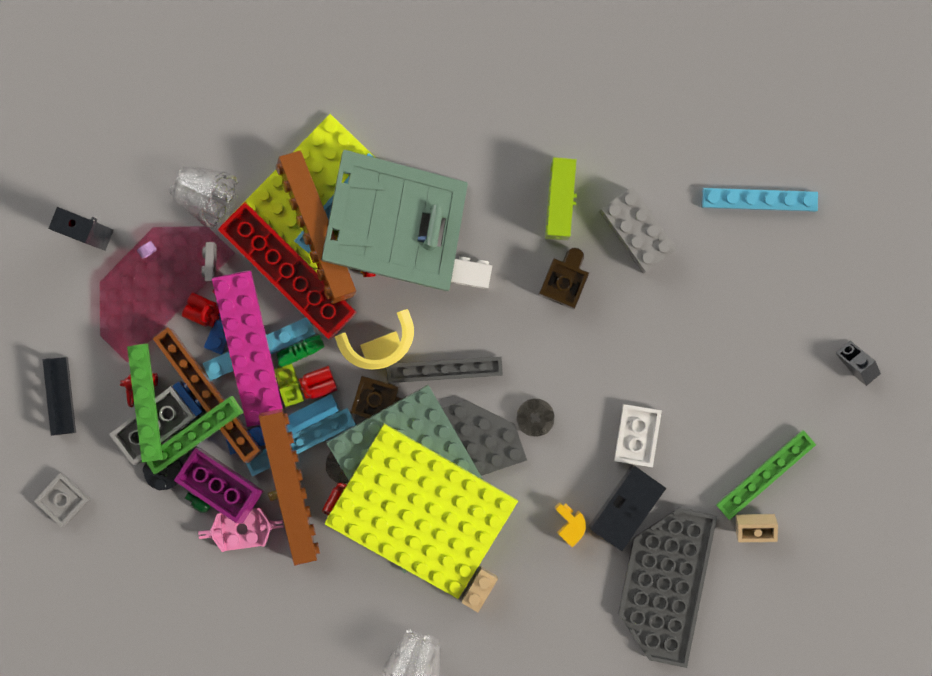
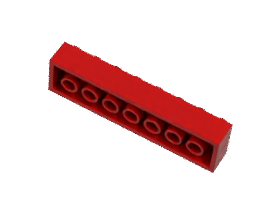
M246 202L217 229L329 340L357 313L345 300L332 304L330 298L327 299L325 296V285L323 280H319L317 272Z

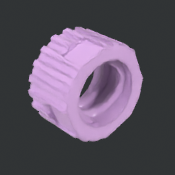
M152 241L141 246L137 252L143 259L150 256L157 249Z

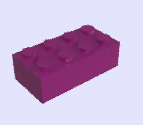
M200 448L193 450L174 479L175 482L235 523H243L264 492L261 488Z

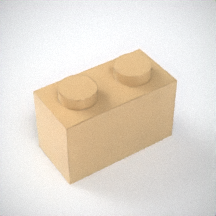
M775 514L736 515V536L738 542H778V523Z
M480 567L461 599V603L478 613L496 584L498 576Z

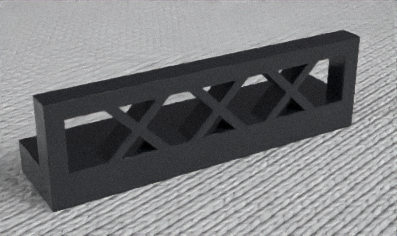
M68 357L42 359L50 434L54 436L76 433Z

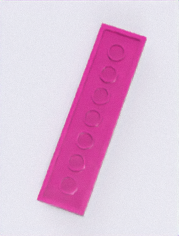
M251 270L212 278L247 427L260 425V413L283 408Z

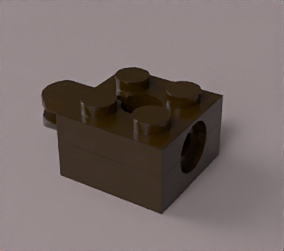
M579 248L569 249L563 262L553 258L539 291V296L570 309H575L589 276V272L580 269L584 260L582 250Z
M361 376L350 413L370 418L403 399L397 397L400 387Z

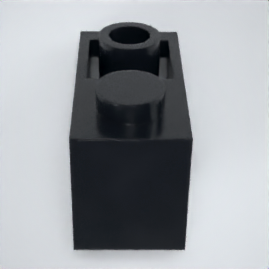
M849 341L836 352L837 356L851 373L866 386L881 374L876 361L852 341Z

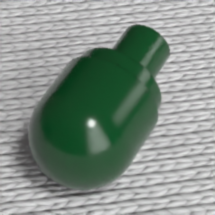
M190 492L184 498L191 502L190 506L200 513L207 512L211 507Z

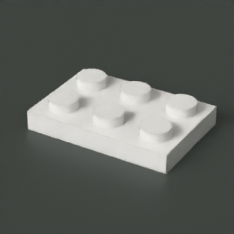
M623 404L614 461L653 467L662 410Z

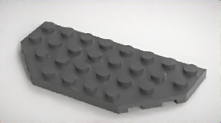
M467 400L442 408L481 476L527 461L514 423Z
M677 508L633 538L618 614L650 661L684 668L688 666L717 521L716 515Z

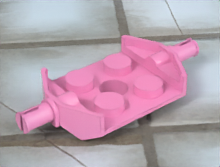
M261 507L253 508L243 523H235L222 513H217L212 528L206 531H199L198 535H200L199 539H213L221 552L258 546L264 547L271 530L284 528V521L269 520ZM239 524L247 526L246 534L238 532L237 527Z

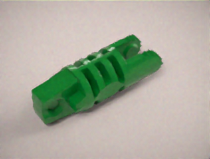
M317 335L304 339L302 342L300 341L278 352L276 355L278 364L284 367L318 352L325 347L321 336Z

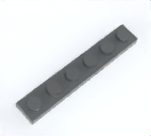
M502 356L395 363L387 367L388 383L503 376Z

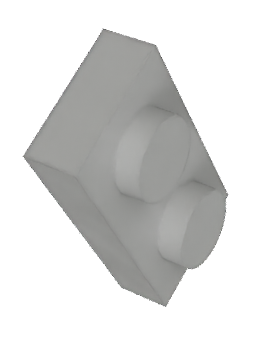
M206 242V247H203L202 256L205 258V266H202V278H205L204 281L212 282V278L216 277L217 244Z

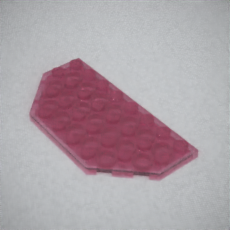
M208 226L153 227L100 281V336L127 363H129L127 346L148 344L187 304L189 296L192 293L197 294L207 283L204 281L205 278H202V266H205V258L202 256L203 247H206V242L217 244L216 273L235 254ZM152 241L157 250L150 256L142 259L137 250L144 244Z

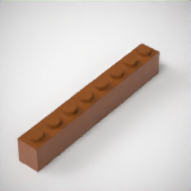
M301 150L279 156L276 170L279 176L282 175L284 191L289 193L291 198L289 203L291 209L296 211V221L299 228L302 227L304 242L311 249L310 257L312 262L316 263L318 267L317 275L319 280H323L325 285L324 293L326 298H330L333 304L354 297L356 288L348 268L321 260L329 220ZM332 230L331 240L337 241Z
M167 327L153 338L207 413L225 400L174 330ZM238 417L220 429L244 463H249L263 452Z
M283 408L260 413L259 420L294 566L317 561V554H320L318 542L315 543L313 538L316 532L314 524H310L309 517H312L310 506H306L304 500L307 499L305 487L302 488L300 483L303 480L302 472L296 466V462H299L297 451H293L291 443H294L292 431L288 432L287 425L290 424L288 413H284Z

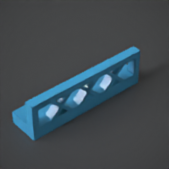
M330 394L289 415L290 424L287 425L288 432L292 431L294 435L339 412L340 409L333 395Z

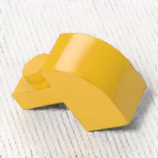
M559 502L554 508L567 522L557 533L573 547L583 537L586 530V522L579 510L572 515L574 511L566 503L562 505Z

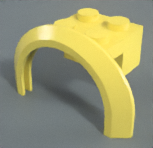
M408 309L397 312L402 327L401 341L398 333L395 331L361 344L360 346L365 357L363 358L353 350L344 332L335 336L340 352L350 363L364 369H382L398 362L408 352L414 337V326Z

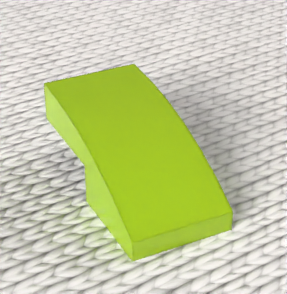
M293 364L274 368L285 407L303 402V395Z

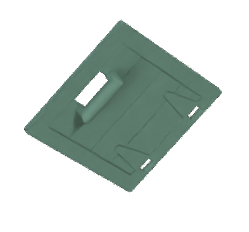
M344 150L341 155L321 260L438 290L449 291L468 183ZM343 173L349 174L348 184L342 183ZM422 213L430 215L427 238L424 243L417 241ZM444 218L445 224L441 247L437 246L441 220ZM332 229L339 231L337 241L331 240Z

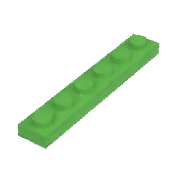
M148 344L127 346L142 463L163 460Z
M233 396L227 398L161 445L163 460L147 462L153 474L159 473L241 415L243 411Z
M801 430L720 500L716 506L730 520L815 447L816 444L804 430Z

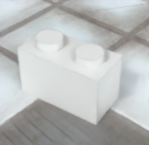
M459 256V259H455L451 283L488 289L492 265H489V262L484 260H478L477 263L470 262V258Z

